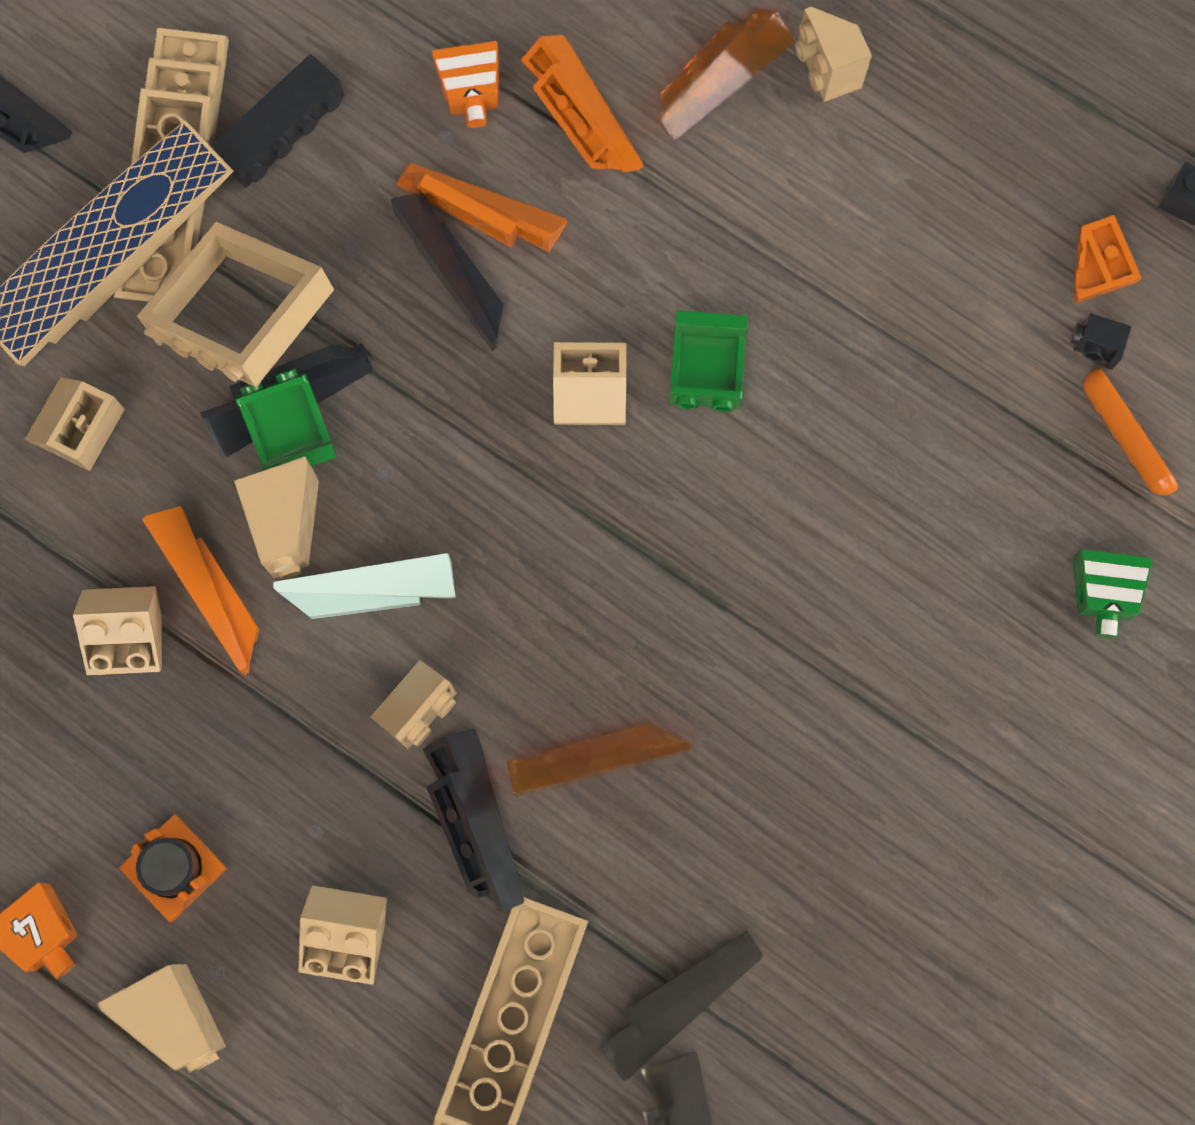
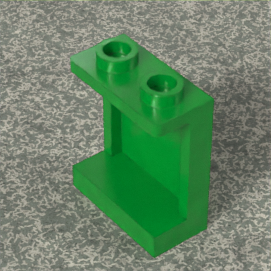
M677 310L669 403L676 404L681 409H696L698 406H710L717 412H732L734 408L740 409L743 397L742 382L748 316Z
M295 368L275 375L276 382L264 386L260 382L257 387L248 384L240 388L242 394L236 395L235 401L237 406L240 407L262 464V471L302 457H306L311 466L336 458L334 446L305 371L297 374Z

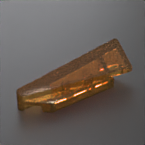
M756 7L743 24L727 21L660 94L659 99L663 112L657 117V121L670 138H679L793 44L794 38L778 12Z
M652 723L544 751V756L511 759L506 762L515 797L518 798L689 753L692 749L689 743L683 742Z

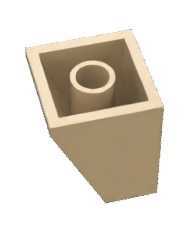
M306 457L234 481L260 562L273 578L280 577L281 580L296 577L301 574L300 569L309 567L319 481Z
M187 964L168 965L98 1003L100 1010L174 1071L187 1067L189 1073L196 1069L199 1070L218 1060L219 1057L216 1052L226 1047Z

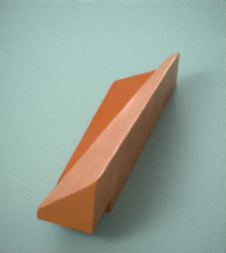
M564 35L540 36L521 61L539 79L532 88L590 168L622 170V172L640 170L644 164Z
M414 163L407 165L396 183L398 187L411 194L423 193L431 205L510 248L513 247L518 237L549 253L567 225V219Z
M181 506L144 516L142 518L144 524L237 669L246 675L250 672L251 667L249 663L260 629L205 541L201 537L196 540L186 513Z

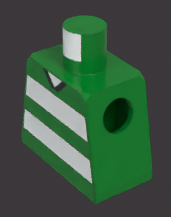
M1084 549L1073 556L1077 611L1080 615L1096 617L1095 636L1109 639L1118 638L1119 620L1128 621L1139 615L1152 566V558Z

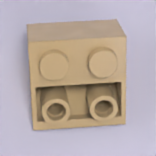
M813 7L805 9L802 24L799 25L800 34L795 47L800 61H806L810 70L809 80L815 92L819 91L825 102L861 89L872 55L859 26Z
M554 342V425H626V343Z
M60 377L25 439L90 471L125 409L114 396L85 382Z
M156 586L82 590L73 613L86 674L161 672L162 615Z
M419 660L371 715V718L405 748L409 749L413 744L418 747L430 734L431 729L428 726L437 716L443 718L455 705L456 701L453 697L456 695V692L447 679Z
M312 885L300 917L299 972L373 985L385 927L387 898Z

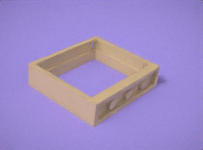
M215 222L137 317L146 328L144 331L145 335L153 338L157 345L161 346L165 343L180 356L187 358L190 355L211 371L217 368L234 382L241 380L257 387L334 291V288L322 267ZM226 257L294 286L241 354L173 322Z

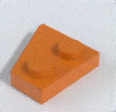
M1115 215L1081 226L1078 231L1073 294L1075 304L1140 281L1142 278Z

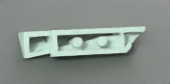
M439 554L273 582L274 589L281 596L285 597L311 619L421 605L420 597L456 598L452 562L449 554Z

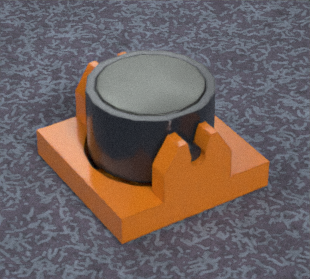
M176 814L161 828H155L144 835L145 839L132 847L130 852L132 855L119 867L124 875L170 923H173L228 869ZM197 854H199V856H200L201 866H202L201 874H200L199 877H198V875H199V871H200V863H199V857H198Z

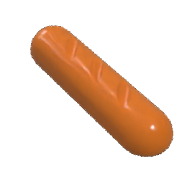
M1099 368L1091 370L1083 382L1084 392L1101 415L1112 435L1119 442L1120 447L1136 468L1137 473L1147 488L1156 495L1161 496L1176 492L1178 489L1177 481L1106 374Z

